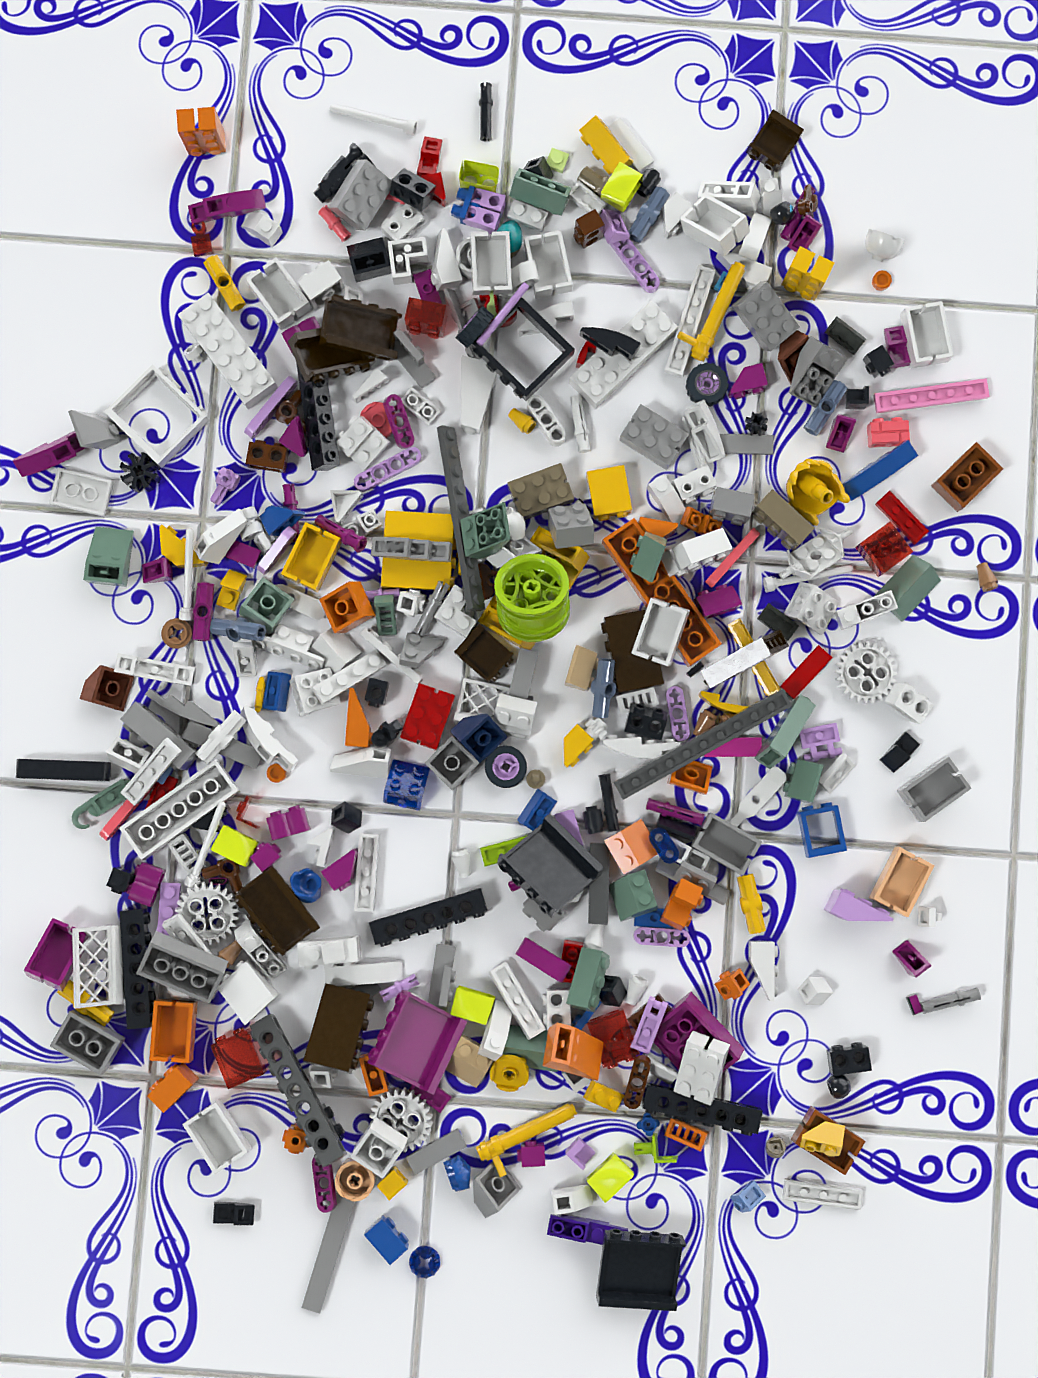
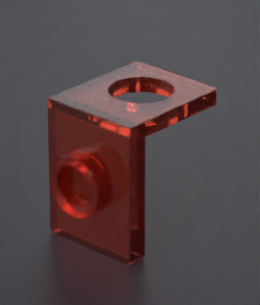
M246 795L244 802L240 801L236 809L238 812L236 820L259 829V825L243 818L253 798Z

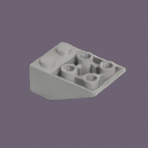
M810 336L800 351L789 393L816 408L848 359Z

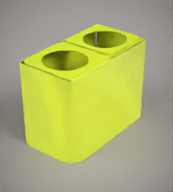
M462 160L459 172L460 188L469 189V186H474L475 188L496 193L499 179V168L497 166L464 160L463 167ZM467 176H474L477 184L465 182L464 179ZM490 179L494 181L495 186H485L482 183Z
M619 162L601 191V200L624 212L641 185L639 181L643 182V174Z
M223 825L210 850L244 867H248L251 861L250 856L254 854L259 841L236 829L234 830V828L232 829L230 826Z
M459 985L456 988L450 1015L486 1025L495 996Z
M613 1152L586 1180L606 1203L634 1176V1172Z

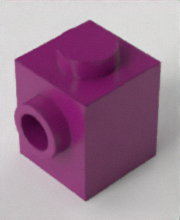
M262 842L255 848L256 852L250 856L251 860L263 872L282 858L280 854L282 850L276 843L267 842L265 844Z
M526 1140L521 1144V1149L517 1150L518 1162H522V1167L545 1166L544 1142L536 1143V1140Z

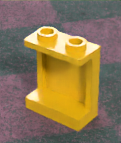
M624 465L587 471L586 479L589 485L594 519L605 521L609 520L610 516L617 515V518L629 516L628 513H631L632 505Z

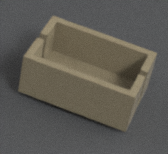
M561 463L507 482L513 503L515 502L516 511L523 516L524 520L546 513L548 508L565 506L574 502V495L569 482H567V477Z
M773 489L752 511L753 518L759 524L763 523L772 536H777L782 540L781 544L788 550L794 551L815 529L813 525Z

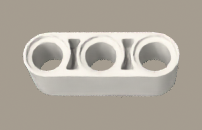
M754 212L749 225L750 232L745 236L738 255L753 261L757 260L770 226L771 218Z
M534 260L524 261L511 268V294L497 295L498 299L512 297L523 282L530 287L539 281L537 266Z
M532 395L527 401L529 414L534 418V421L548 442L555 447L561 446L565 441L564 428L545 400L540 395ZM539 402L541 406L538 409H534L531 407V403ZM548 417L551 419V423L543 424L541 419ZM560 433L562 438L555 440L552 438V434Z

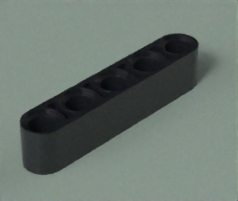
M42 759L16 760L15 778L110 782L111 762Z

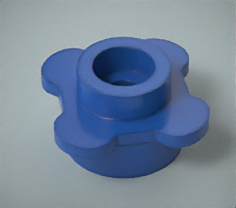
M644 1113L643 1118L637 1122L636 1126L639 1130L642 1129L646 1136H652L656 1127L660 1126V1122L658 1119L651 1117V1114Z

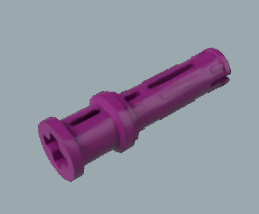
M321 514L316 517L315 525L340 537L342 544L353 547L358 553L362 552L366 547V537H360L355 534L354 530L345 529Z

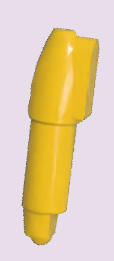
M264 677L259 678L256 686L255 711L257 713L261 712L265 692Z

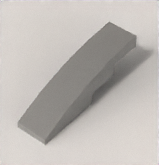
M399 537L372 538L371 556L417 561L451 562V542H435Z
M150 688L145 693L146 696L160 706L179 716L213 727H217L220 724L190 700L184 705L170 694L164 699Z
M189 720L182 738L202 746L209 739L208 736L213 730ZM235 739L218 753L253 769H257L262 758L254 747Z

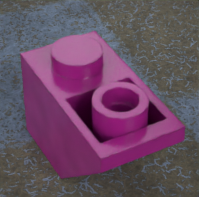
M759 363L744 367L732 386L728 397L741 399L746 396L745 394L753 393V395L764 392L768 383L763 364Z

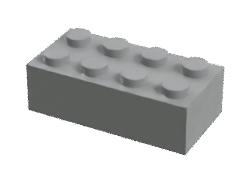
M135 701L120 718L124 723L122 726L131 733H137L139 735L137 739L145 745L152 746L153 752L164 739L169 738L181 750V753L170 765L174 770L187 771L198 758L195 754L198 749L182 738L179 733L144 704Z
M155 931L136 974L210 1004L225 973L228 961Z

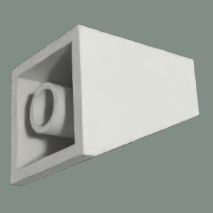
M241 960L234 967L235 972L231 975L227 973L221 979V984L217 989L244 1025H246L280 993L250 960L245 962Z

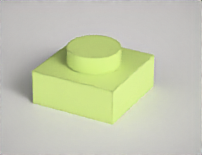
M551 148L547 159L550 169L563 173L569 154Z

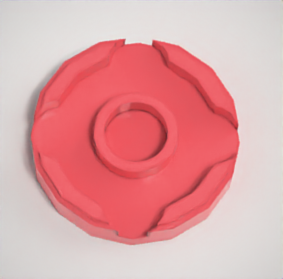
M372 402L366 405L361 411L360 416H364L386 438L390 437L392 430L383 403ZM395 417V419H394V423H395L396 426H397V417Z

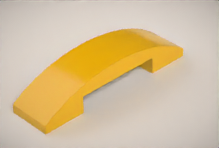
M700 691L698 695L707 704L724 712L737 714L748 708L746 706L719 702L720 694Z

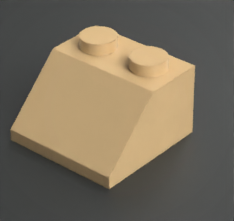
M576 645L564 685L582 691H587L588 687L591 688V683L594 680L591 674L593 669L597 670L598 658L596 657L598 653Z
M462 1034L446 1067V1071L477 1088L493 1060L479 1055L480 1044Z

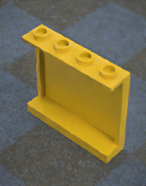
M386 510L384 537L451 542L452 554L451 562L383 557L381 587L383 589L413 588L435 590L438 581H443V586L445 583L450 586L447 590L449 593L455 585V576L451 575L452 569L456 568V558L453 557V550H457L451 514Z

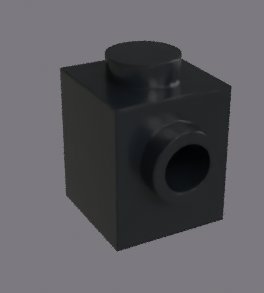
M883 345L869 352L863 358L867 372L873 375L874 378L879 375L881 377L886 376L891 372L890 369L895 364Z
M113 867L106 886L111 887V891L114 893H125L130 883L134 882V872L121 867Z

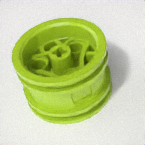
M524 554L510 559L500 568L495 578L494 589L497 600V616L503 630L510 636L526 642L544 641L561 632L570 617L569 578L563 566L555 559L546 555Z

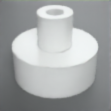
M194 343L183 352V355L188 361L194 359L196 363H199L203 360L200 355L203 349L199 343Z

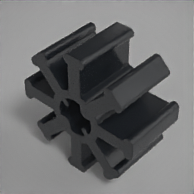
M141 452L142 456L139 462L138 457L134 453L128 455V458L133 463L132 466L125 465L123 462L120 464V469L124 472H130L120 476L122 482L126 485L132 482L129 488L137 493H140L141 483L143 488L150 492L153 488L149 485L148 480L151 479L157 483H160L161 480L157 473H151L157 469L160 470V466L155 460L149 463L151 457L144 452ZM141 469H142V470L144 471V473H143L142 475H141V474L138 475L137 472H138V471L141 472Z

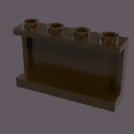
M333 294V296L325 299L319 345L389 362L397 359L398 351H394V332L397 330L398 319L402 318V314L397 313L396 309H381L377 304L366 305L362 304L361 300H347L342 295Z
M321 328L296 332L288 340L305 383L312 381L319 383L326 378L333 380L340 375L350 376L358 371L364 373L371 370V366L376 362L375 358L369 359L368 356L319 345Z
M647 609L604 617V622L601 623L602 634H606L607 641H604L606 653L610 652L611 659L615 660V678L613 682L616 685L618 694L664 685L661 665L652 661L654 655L650 659H646L632 654Z
M273 865L235 893V903L240 909L245 908L248 912L246 916L252 924L256 923L260 927L258 932L264 939L268 938L271 941L270 947L276 955L280 953L283 957L298 942L310 933L320 929L318 922Z
M325 983L303 1061L305 1063L344 1071L348 1074H352V1071L356 1070L358 1065V1058L356 1056L358 1050L361 1051L364 1039H362L363 1031H367L369 1025L367 1016L374 1007V1000H372L371 994Z

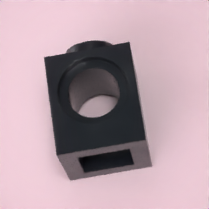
M369 677L364 698L368 702V706L379 708L380 705H385L389 682ZM376 688L381 689V696L374 699L371 695L372 691Z

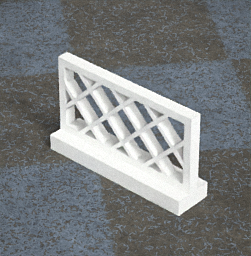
M463 678L454 716V724L457 725L465 717L475 716L474 712L480 715L478 710L485 705H488L492 711V714L489 716L493 717L495 710L490 702L499 698L500 693L497 690L502 691L501 694L509 693L510 687ZM466 683L475 685L478 691L469 696L465 691ZM488 688L493 689L496 693V696L489 700L483 694V691ZM529 692L528 697L533 698V701L537 702L538 694ZM481 694L485 702L476 707L471 699ZM467 701L474 708L468 713L460 711L461 705ZM495 722L507 736L525 740L529 739L530 730H522L514 726L501 725Z
M120 925L72 928L74 1008L123 1004ZM100 930H105V939L100 942L95 936ZM79 932H85L89 936L84 944L79 941ZM92 940L98 945L93 953L86 948ZM101 949L105 952V959L102 962L95 957ZM83 950L90 956L84 964L79 961V955ZM92 960L99 965L93 973L87 968ZM101 969L106 972V978L103 982L96 977ZM83 971L90 976L84 984L80 981V975ZM92 980L99 984L94 993L87 988ZM102 988L106 991V1001H101L97 997ZM85 990L90 995V998L86 1003H80V995Z

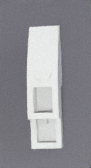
M245 705L240 715L247 720L243 729L250 743L269 765L276 761L289 773L298 761L295 755L287 751L279 740L272 737L274 729L271 724L264 721L253 708Z
M625 734V738H618L617 735L606 736V739L602 740V745L629 757L654 760L661 756L662 752L670 751L681 745V742H676L675 739H664V743L648 740L642 745L641 737H637L636 734Z

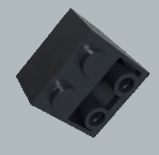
M383 237L346 246L356 283L392 274Z

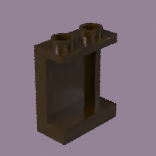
M773 109L757 136L748 145L746 153L752 160H758L764 164L766 169L777 173L800 140L804 129Z
M480 623L454 651L455 655L487 683L495 682L501 676V669L504 666L508 668L514 661L512 658L514 653L510 652Z

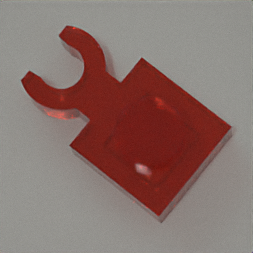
M204 221L201 222L202 228L200 230L196 229L194 223L191 224L192 231L196 235L191 237L195 257L214 254L210 234H205L207 227Z

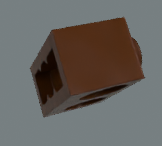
M596 209L575 220L573 237L578 245L581 244L583 249L603 238L605 224Z
M262 440L249 441L245 464L248 468L286 474L289 450L281 443L269 445ZM256 451H263V455L260 458H254ZM275 454H282L279 461H273Z

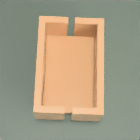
M894 847L869 899L888 907V909L903 917H909L935 865L920 857H915L916 855L901 847Z

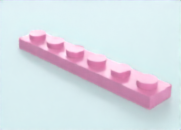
M987 378L875 393L873 395L876 414L988 399L990 397Z

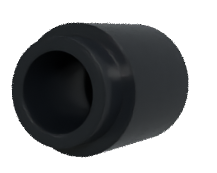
M654 168L646 169L643 172V182L639 181L641 185L636 193L644 198L651 195L661 181L660 173Z
M597 805L585 807L586 811L582 813L585 829L588 830V834L604 832L603 827L605 826L602 810L597 809Z

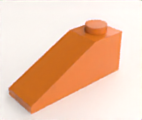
M349 688L345 746L368 748L372 744L371 737L373 732H371V727L356 690Z

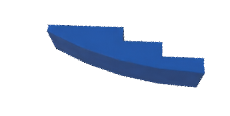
M905 440L892 451L885 453L875 462L868 464L844 482L845 493L849 495L850 501H853L919 455L909 440Z

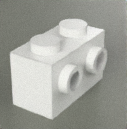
M401 204L391 218L387 217L383 221L381 229L382 233L390 241L409 239L425 224L424 216L414 207L408 204Z
M708 464L673 479L671 483L682 503L686 502V504L696 501V497L702 494L704 497L714 492L713 489L717 486Z
M500 693L493 720L501 725H509L531 731L537 702Z
M117 736L106 752L110 762L135 774L151 756L147 749L139 748L130 741L123 740Z

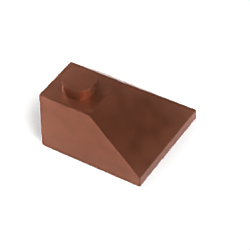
M798 330L780 344L778 361L790 385L800 351L809 339L808 335Z
M100 665L85 680L79 699L123 712L134 676L114 672L113 668Z

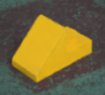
M229 569L220 582L222 588L216 605L235 611L247 575Z

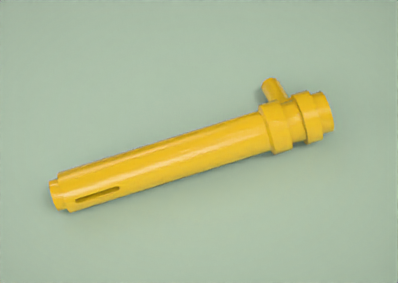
M735 261L734 264H731L703 329L696 339L681 331L678 333V339L692 345V353L690 355L692 358L701 362L708 358L710 354L708 351L715 343L714 338L745 272V265Z
M567 1103L504 1134L490 1137L491 1140L487 1142L485 1140L480 1142L476 1149L481 1161L492 1159L499 1176L507 1175L499 1155L515 1145L575 1118L574 1115H577L573 1103L570 1105Z

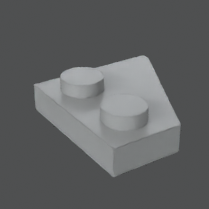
M407 633L399 665L419 668L425 660L433 655V651L442 647L443 639Z

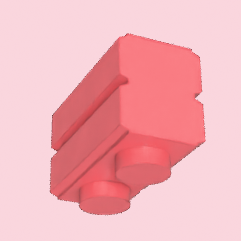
M902 417L892 418L891 421H884L883 418L873 419L867 425L868 447H893L900 445L905 440L910 442L909 421L903 420Z

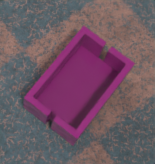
M52 918L24 968L26 976L41 983L45 981L46 985L63 992L73 973V937L70 932L72 933V928L76 927L72 926L70 929L69 924ZM79 932V941L84 944L89 936L85 932ZM83 950V952L79 955V960H80L81 956L83 955L84 950Z

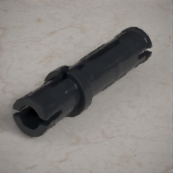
M484 82L480 84V140L486 142V138H488V141L492 140L491 107L493 106V100L491 99L492 84L486 82V86H484Z
M611 774L598 775L605 809L603 814L604 816L606 815L608 832L620 831L617 817L619 811L615 805Z

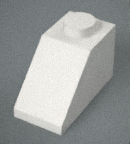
M251 212L241 225L242 228L270 247L274 246L283 233L278 223L265 214Z

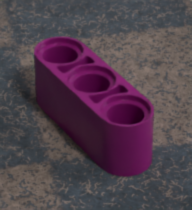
M527 937L523 939L515 953L561 983L572 966Z

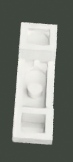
M117 653L114 672L187 686L192 685L195 667L122 653Z
M402 961L357 964L354 966L337 965L332 968H324L325 983L335 986L403 980Z

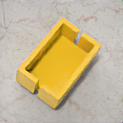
M800 246L781 285L789 292H800L802 298L815 301L835 262L819 255L811 273H809L807 270L816 253Z
M305 522L281 575L297 584L301 583L302 586L318 593L342 544L341 538L329 532H323L320 528Z

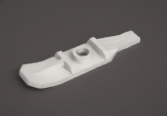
M257 579L254 588L259 583L260 579ZM275 585L288 595L295 597L290 609L315 620L324 618L326 613L320 600L286 585Z
M772 767L739 804L738 812L729 823L738 827L744 819L755 816L784 784L786 774L779 767ZM755 795L760 797V800L757 803L752 801V798Z

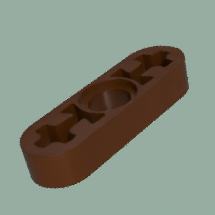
M646 1055L636 1056L633 1062L623 1100L625 1106L629 1109H637L641 1105L651 1068V1060ZM641 1062L644 1063L642 1073L638 1072ZM634 1078H639L642 1080L643 1084L640 1086H636L633 1084L632 1080ZM637 1092L634 1102L630 1101L632 1093Z

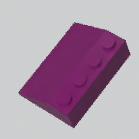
M691 991L663 1016L653 1042L678 1070L686 1042L692 1031L709 1036V1041L704 1048L705 1050L708 1049L713 1038L730 1044L723 1072L737 1062L744 1051L742 1045Z

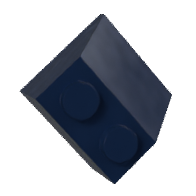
M487 713L465 717L450 730L479 763L508 738Z

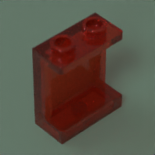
M623 1008L595 1017L587 1022L591 1036L604 1042L601 1058L603 1068L612 1069L618 1066V1062L624 1060L626 1062L633 1061L640 1054L638 1050L630 1047L634 1038Z
M243 1027L232 1031L233 1035L227 1038L225 1034L214 1039L215 1043L210 1045L228 1089L267 1072L265 1064L262 1065L250 1036V1028L245 1030Z

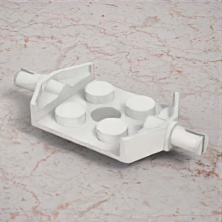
M848 527L841 533H836L820 528L821 533L791 553L787 550L789 566L779 573L780 578L784 580L792 574L793 576L797 575L810 580L844 558L843 543L845 538L853 534L851 529ZM815 555H821V558L818 560L812 559Z

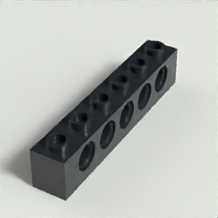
M296 362L312 471H329L339 466L340 461L328 379L326 378L319 383H314L313 381L305 383Z
M478 888L370 921L369 926L375 945L380 944L381 947L392 944L391 940L399 938V941L410 939V934L417 933L419 936L429 933L428 929L436 927L437 930L446 928L449 922L454 921L455 924L465 922L466 917L472 915L474 919L482 917L488 909L482 889ZM462 902H470L472 909L469 912L462 911ZM450 907L453 910L452 917H444L442 914L443 908ZM426 913L434 915L433 923H426L424 921ZM407 919L415 920L416 926L414 929L406 927L405 921ZM389 924H394L397 927L396 934L390 935L387 932Z
M147 908L119 911L127 1029L152 1027L153 1002L156 1000V993L154 990L152 991V983L154 981L136 974L135 965L141 963L151 942L152 934L148 932V924L151 922L150 913L147 912ZM134 924L140 926L139 934L133 932L132 927ZM136 943L140 944L142 947V951L140 954H137L134 951V945ZM137 983L144 985L143 993L137 991ZM139 1002L144 1003L146 1007L145 1012L138 1010Z
M646 1083L641 1103L646 1113L656 1115L657 1112L664 1113L665 1117L675 1119L676 1116L683 1117V1121L695 1123V1120L703 1122L702 1125L708 1127L719 1125L722 1126L721 1129L733 1132V1129L741 1130V1134L752 1136L753 1133L758 1134L763 1113L760 1107L720 1098H714L710 1106L695 1100L694 1095H691L689 1098L674 1092V1088ZM659 1098H668V1103L665 1106L658 1105ZM681 1101L687 1102V1107L684 1110L677 1109V1105ZM699 1106H706L704 1114L696 1113V1109ZM718 1110L725 1111V1116L721 1119L715 1116ZM738 1114L744 1115V1120L741 1123L735 1122V1117Z

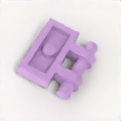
M837 723L801 730L799 734L801 749L809 748L810 754L803 755L804 761H812L814 763L818 762L819 759H833L842 754L841 747L834 748L833 745L835 742H840ZM826 744L827 750L817 752L816 746Z

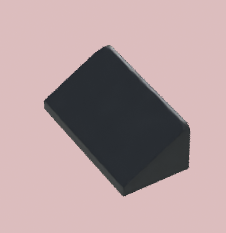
M661 813L655 825L657 828L689 840L694 839L696 826L668 815L664 817Z

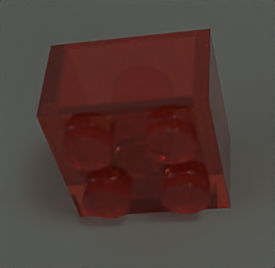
M409 297L404 318L407 331L414 335H420V333L427 334L428 337L433 339L444 338L448 319L447 305Z
M891 521L855 547L877 577L883 575L913 552Z

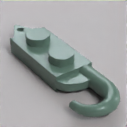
M120 779L77 807L72 814L73 825L79 829H87L90 825L80 824L78 822L79 815L88 811L93 816H102L127 800L120 792L130 780Z

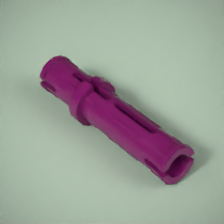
M811 186V191L813 195L816 192V190ZM804 189L799 199H796L794 203L793 219L785 225L780 234L781 238L786 241L791 240L803 216L798 212V202L804 198Z
M295 484L282 485L284 492L283 506L297 510L298 500H296ZM299 521L291 527L297 532L292 542H296L300 534Z
M648 798L645 808L646 810L661 813L664 817L668 815L699 824L700 826L705 815L671 805L668 801L664 803ZM658 806L671 809L673 811L671 812L665 809L658 808ZM677 812H681V813H684V814H688V815H691L692 817H688V816H685V815H682V814H678Z

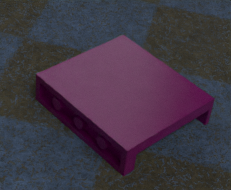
M402 990L395 998V1006L386 1017V1025L379 1032L378 1041L375 1048L371 1049L367 1063L434 1095L467 1021L450 1015V1013L420 999L409 991Z

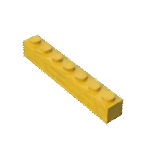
M741 618L728 624V630L733 634L736 644H739L740 649L754 642ZM765 660L752 667L751 670L757 676L758 683L763 686L766 696L781 689Z

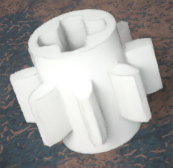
M590 718L585 724L587 727L585 732L594 741L597 738L602 740L606 736L607 732L605 729L608 726L600 718L595 720Z

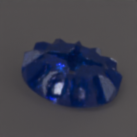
M430 1246L417 1247L409 1258L411 1272L418 1278L427 1279L434 1276L440 1267L438 1252ZM420 1256L424 1260L431 1258L428 1262L429 1269L425 1265L419 1267L421 1264Z

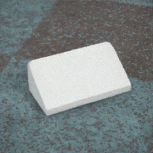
M646 1053L642 1054L648 1056L651 1060L650 1074L667 1084H671L677 1079V1071ZM641 1062L640 1068L643 1069L644 1063Z

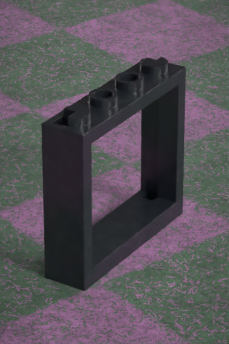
M521 297L495 331L519 310L562 354L525 388L483 346L477 344V339L472 343V352L479 360L482 358L487 363L486 367L492 373L496 372L500 376L499 379L505 386L510 385L514 389L513 393L516 397L518 396L520 399L523 398L527 401L574 355L575 348Z

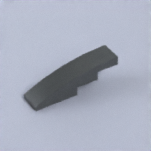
M590 843V854L604 869L601 876L589 885L588 924L608 925L610 850L606 843Z

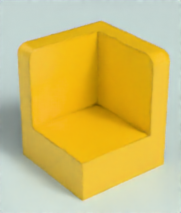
M394 1166L388 1175L377 1184V1187L390 1201L407 1185L408 1179Z

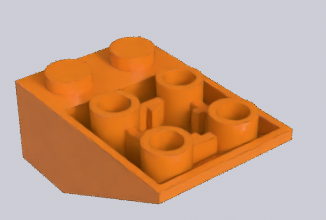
M556 1022L548 1029L543 1066L598 1081L604 1042L576 1027Z

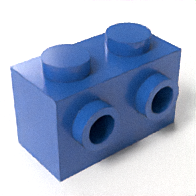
M382 1215L365 1230L364 1236L387 1263L391 1265L408 1250L409 1240L403 1232L399 1233L396 1230V1225L390 1217L386 1218Z

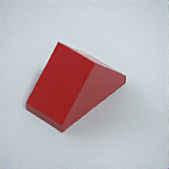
M441 172L420 176L436 185L433 200L445 207L447 203Z

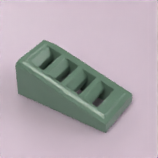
M375 596L374 607L378 635H396L397 625L394 596ZM381 625H392V627L381 628Z

